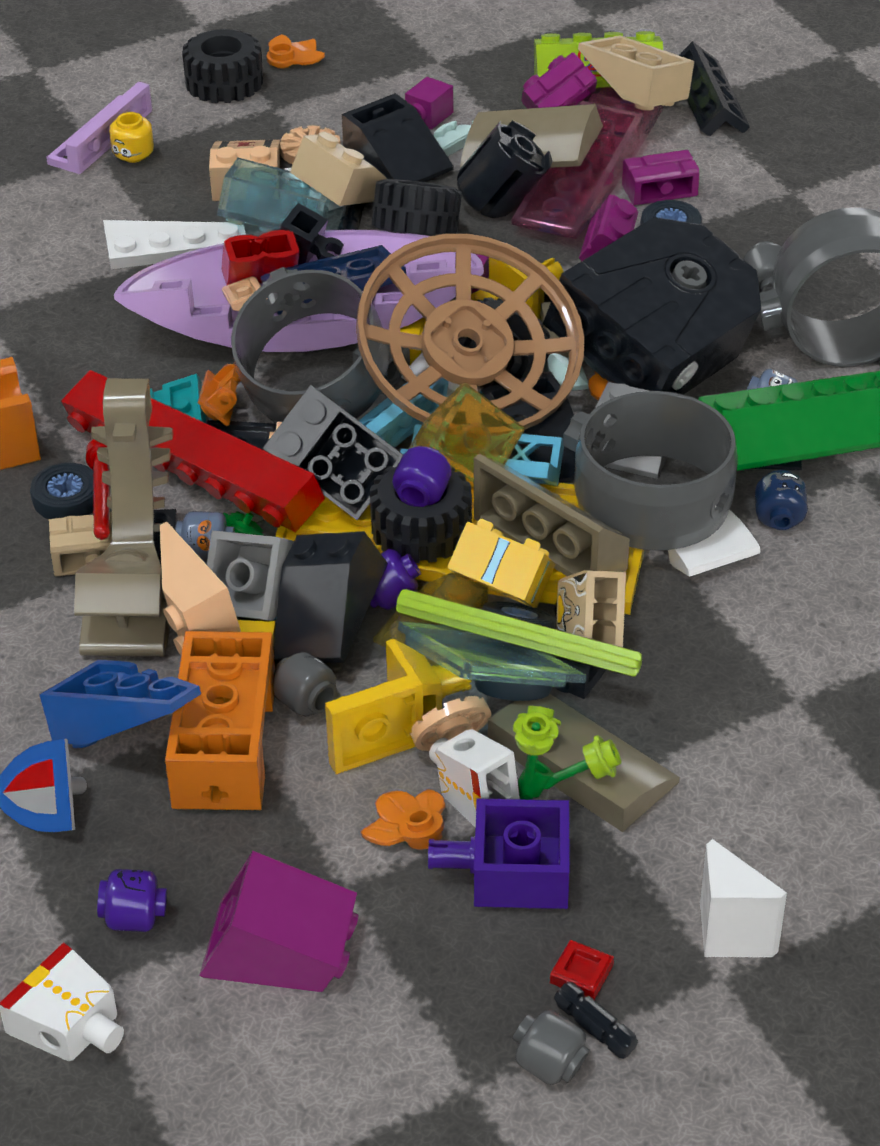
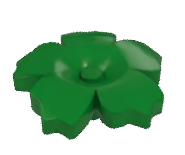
M239 511L230 515L225 512L223 513L227 520V526L235 527V533L264 536L262 533L264 530L255 521H252L254 517L252 513H246V515Z

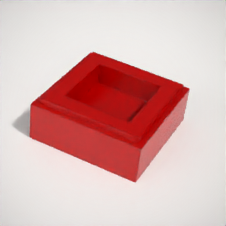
M570 939L550 973V984L561 988L564 983L573 982L584 991L586 997L590 996L595 1000L613 968L614 956Z

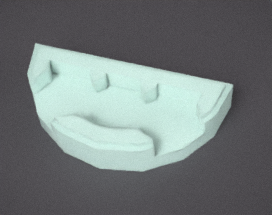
M452 121L442 125L434 132V137L447 156L464 147L471 125H457V121Z

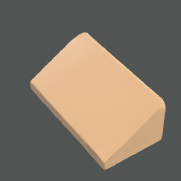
M251 276L224 286L222 292L232 310L240 311L247 299L261 285L256 277Z

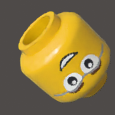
M126 112L120 114L112 122L109 133L111 149L115 157L123 161L136 163L145 159L153 152L152 125L148 119L136 112Z

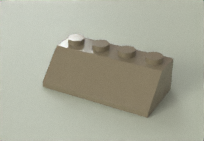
M481 454L474 457L475 520L484 519L494 525V529L501 531L504 537L524 544L527 538L539 542L541 548L549 552V558L556 564L554 569L566 576L584 570L625 572L628 569L630 542L628 537L509 466Z

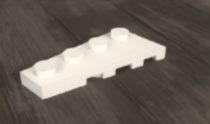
M103 220L111 269L156 264L183 253L222 244L226 239L233 236L246 235L244 224L236 222Z

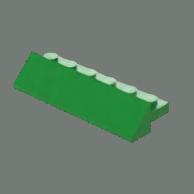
M880 371L701 396L698 398L699 401L708 404L722 414L732 427L738 454L737 471L880 448Z

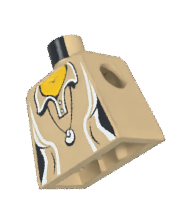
M584 570L560 579L557 602L554 606V612L557 617L556 629L623 647L626 572Z

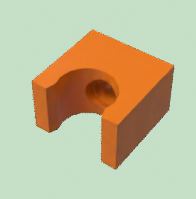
M13 357L0 359V470L41 460L31 400L28 393L23 395L21 393L17 368Z

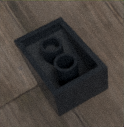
M365 531L296 536L281 572L273 646L275 663L278 664L284 658L301 652L313 655L322 663L345 662L388 565Z

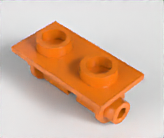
M234 364L225 365L216 375L208 370L205 374L198 399V404L201 405V409L209 418L219 420L226 426L230 423L233 407L237 401L236 388L241 382Z

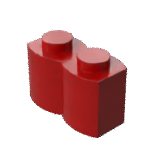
M274 230L266 232L259 237L254 235H237L226 239L223 243L221 268L226 286L251 276L256 277L258 282L263 284L261 281L262 275L282 267L298 265L299 248L294 233L288 230Z

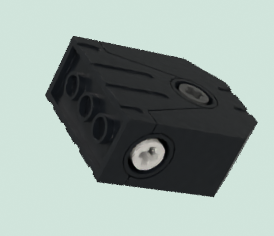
M653 217L584 259L583 262L581 261L566 270L559 279L572 298L581 319L584 333L583 359L603 379L609 382L626 384L630 387L648 391L684 395L739 356L761 311L758 274L755 268L741 259L735 251L718 237L714 236L704 225ZM551 301L543 325L551 332L553 331L559 338L567 337L566 327L560 313Z

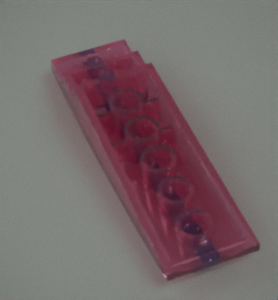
M602 87L599 94L592 93L588 102L581 101L580 105L596 104L603 125L600 133L580 166L554 167L545 173L533 189L524 197L511 219L512 225L577 239L621 179L623 160L635 157L664 106H654L653 110L635 108V103L622 99L612 87Z

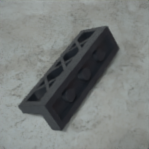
M692 41L679 56L694 61L687 101L701 131L711 136L727 121L740 132L745 133L750 128V125L719 61Z

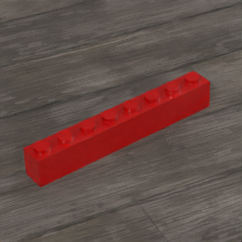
M89 370L61 400L68 413V422L81 433L85 431L91 433L92 427L105 426L103 394L107 377L92 370ZM151 398L152 412L149 426L173 428L172 440L152 446V448H170V461L153 466L161 472L168 470L190 486L196 484L205 488L216 499L223 497L233 502L243 512L250 513L252 511L262 516L270 525L277 528L283 526L295 533L325 500L314 473Z

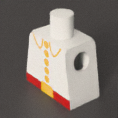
M471 729L460 733L450 740L441 738L430 748L429 757L437 764L443 797L474 827H476V798L520 799L514 752L507 747Z
M62 943L0 1002V1013L4 1030L7 1034L67 1061L74 1060L90 1043L105 1053H111L118 1047L124 1035L123 1027L113 1021L117 1016V1009L111 986L65 943Z

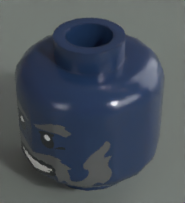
M786 470L773 471L764 476L757 483L755 489V510L758 520L765 526L777 530H786L799 525L805 519L808 511L805 482L799 476Z

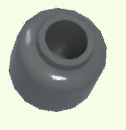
M770 241L755 244L743 258V260L757 270L759 292L773 289L774 266L782 246Z
M305 652L296 653L284 658L274 670L273 693L279 701L298 715L306 717L325 711L326 702L335 700L337 694L336 676L331 668L313 655Z
M545 1010L537 1018L528 1014L512 1038L519 1043L515 1055L518 1065L548 1085H555L561 1080L569 1083L584 1063L590 1049L584 1046L586 1042L585 1032L554 1010Z

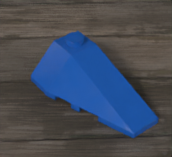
M97 660L39 695L52 741L68 739V744H72L73 748H85L95 744L100 739L173 713L201 695V691L198 685L172 676L159 679L157 671L152 669L139 673L137 665L131 662Z

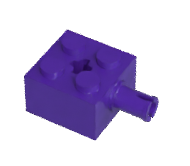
M476 798L475 836H471V841L429 839L428 869H470V874H474V907L568 909L569 800Z

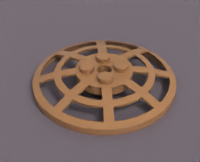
M441 234L425 237L404 245L390 254L374 270L364 287L357 309L356 334L358 347L366 369L376 385L396 406L408 415L445 432L470 437H499L528 429L542 422L561 406L568 398L580 374L584 358V333L580 316L572 298L562 283L539 261L508 243L489 237L472 234ZM455 252V273L433 276L414 285L401 269L405 264L427 255ZM471 253L502 261L518 269L528 278L513 292L494 280L479 275H472ZM388 277L403 294L393 310L389 330L367 324L372 300ZM455 287L456 300L446 302L437 308L424 296L436 289ZM471 288L488 292L504 302L494 310L484 303L471 300ZM539 288L549 296L559 311L566 327L567 337L544 338V332L537 317L525 303ZM411 305L426 319L422 335L400 332L403 317ZM517 312L526 324L532 340L514 341L512 331L506 320ZM469 337L475 341L477 347H463L459 343L458 338ZM368 340L389 345L394 363L403 378L408 382L407 384L395 390L384 378L373 361ZM401 347L422 350L423 356L430 367L416 376L408 366ZM569 352V364L565 379L552 400L533 390L543 372L546 354ZM533 355L531 370L523 383L505 370L511 356ZM442 377L447 381L461 385L463 401L443 396L429 387ZM496 381L511 392L496 400L479 402L477 386ZM421 394L440 406L464 412L467 425L436 417L416 407L410 400ZM519 400H523L540 410L533 416L519 422L501 426H483L481 413L506 408L517 403Z

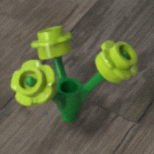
M528 706L527 713L518 714L513 724V731L516 733V744L521 751L527 754L525 768L517 780L519 798L526 800L538 798L544 789H550L560 781L590 769L596 779L607 775L612 778L615 777L617 773L616 766L621 764V757L614 742L611 739L604 742L599 735L594 736L593 742L583 746L585 760L553 773L549 767L538 760V755H542L550 750L554 743L553 739L558 737V726H561V721L553 718V709Z

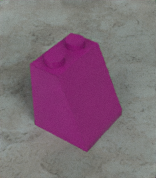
M252 851L220 901L199 976L210 979L323 992L333 977L341 978L348 964L350 952L344 950L346 940L348 941L351 938L358 922L359 915L353 912L357 892Z

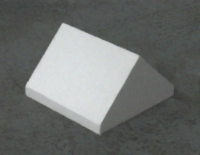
M713 839L706 844L700 899L704 957H773L779 951L787 892Z

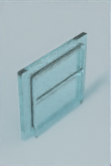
M401 621L398 624L397 630L406 635L404 642L406 645L460 678L565 687L566 682L585 683L586 674L547 653L443 625Z

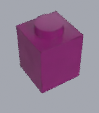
M425 77L405 93V100L416 108L428 128L432 130L453 113V85Z

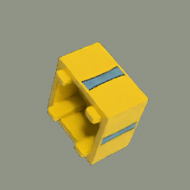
M479 519L477 525L467 521L447 568L462 579L524 605L537 608L556 564L549 558V552L541 548L539 542L527 538L525 543L521 544L504 537L501 531L494 529V525L491 522Z

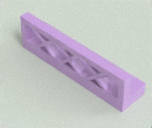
M138 81L123 95L117 96L46 157L47 164L81 174L111 148L110 125L120 114L136 112L145 118L152 112L149 84Z

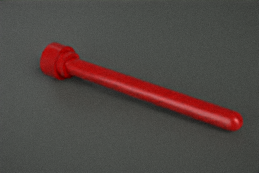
M93 439L86 447V463L93 470V532L97 539L104 540L110 535V508L107 507V497L110 496L109 485L102 482L103 471H109L110 468L108 464L99 461L97 456L98 448L107 447V445Z

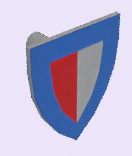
M68 739L47 741L29 747L16 756L0 774V808L20 825L42 832L75 830L72 795L83 794L86 791L87 783L83 777H71Z

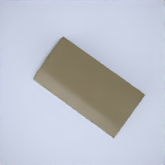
M596 104L478 112L465 141L460 168L500 121L501 124L508 125L512 120L524 125L535 133L536 136L533 141L544 155L548 151L551 154L553 160L551 168L580 166L603 127Z
M551 694L538 700L514 701L488 719V738L513 751L515 761L525 767L527 754L521 751L516 744V733L513 731V724L518 714L527 713L528 706L553 709V718L561 721V726H558L559 734L556 739H553L554 743L550 750L542 755H538V760L549 767L553 773L585 760L583 746L593 742L594 736L599 735L604 742L611 739L621 757V764L616 766L617 773L615 777L612 778L607 775L596 779L590 769L560 781L554 787L621 832H624L680 781L679 776Z

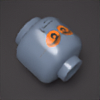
M190 511L185 515L183 521L178 520L176 524V532L205 564H207L212 530L235 533V527L227 526L226 517L220 512Z

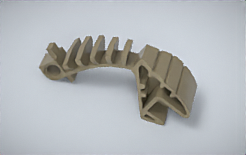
M107 378L103 394L105 426L92 427L91 430L92 439L107 445V447L98 448L97 456L99 461L108 464L110 471H103L102 482L111 486V496L107 497V507L112 508V541L103 554L79 568L75 574L74 615L83 616L79 642L80 655L165 657L170 624L163 611L168 605L162 590V568L154 546V532H160L161 523H154V509L165 507V497H153V487L168 483L169 472L152 471V466L170 461L171 453L170 448H152V446L172 440L173 428L149 426L152 412L149 379Z

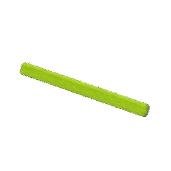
M408 589L402 590L397 598L396 611L399 614L631 677L637 676L642 665V654L635 650Z

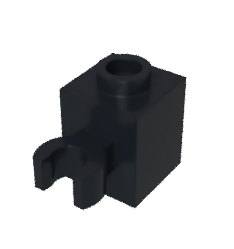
M300 203L296 204L281 223L279 229L294 233L299 248L298 265L309 262L314 255L317 256L318 260L334 256L327 251L341 255L344 244L337 238L324 237L328 219Z

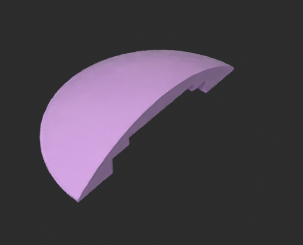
M325 230L324 237L337 238L344 244L341 254L383 245L392 254L406 244L430 237L380 230ZM223 243L183 253L151 265L124 281L114 293V299L117 302L160 326L194 339L232 348V329L239 311L232 310L222 292V288L226 286L221 270ZM327 251L333 254L334 256H337V254H335L334 252ZM455 252L427 255L404 265L406 267V274L412 283L416 285L433 276L455 273ZM471 253V274L482 276L484 274L482 261L476 254ZM314 255L309 262L318 260L317 256ZM395 284L380 287L372 300L382 327L388 330L393 310L403 296ZM455 287L436 289L424 296L437 308L456 297ZM411 305L403 317L400 328L414 323L423 316ZM333 313L315 314L298 319L277 332L262 351L307 352L358 343L356 334L357 319Z

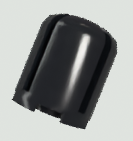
M513 120L508 125H504L500 121L460 168L457 176L458 189L462 192L465 202L475 211L481 210L482 215L490 218L505 217L520 204L551 168L553 160L550 152L548 151L545 155L533 141L536 136L535 133L524 125Z

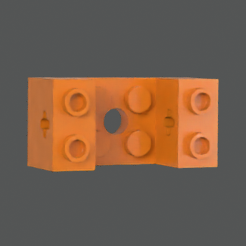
M185 631L178 679L198 685L201 695L172 713L165 758L172 809L262 810L265 784L262 735L265 712H273L275 695L273 693L275 662L272 632Z

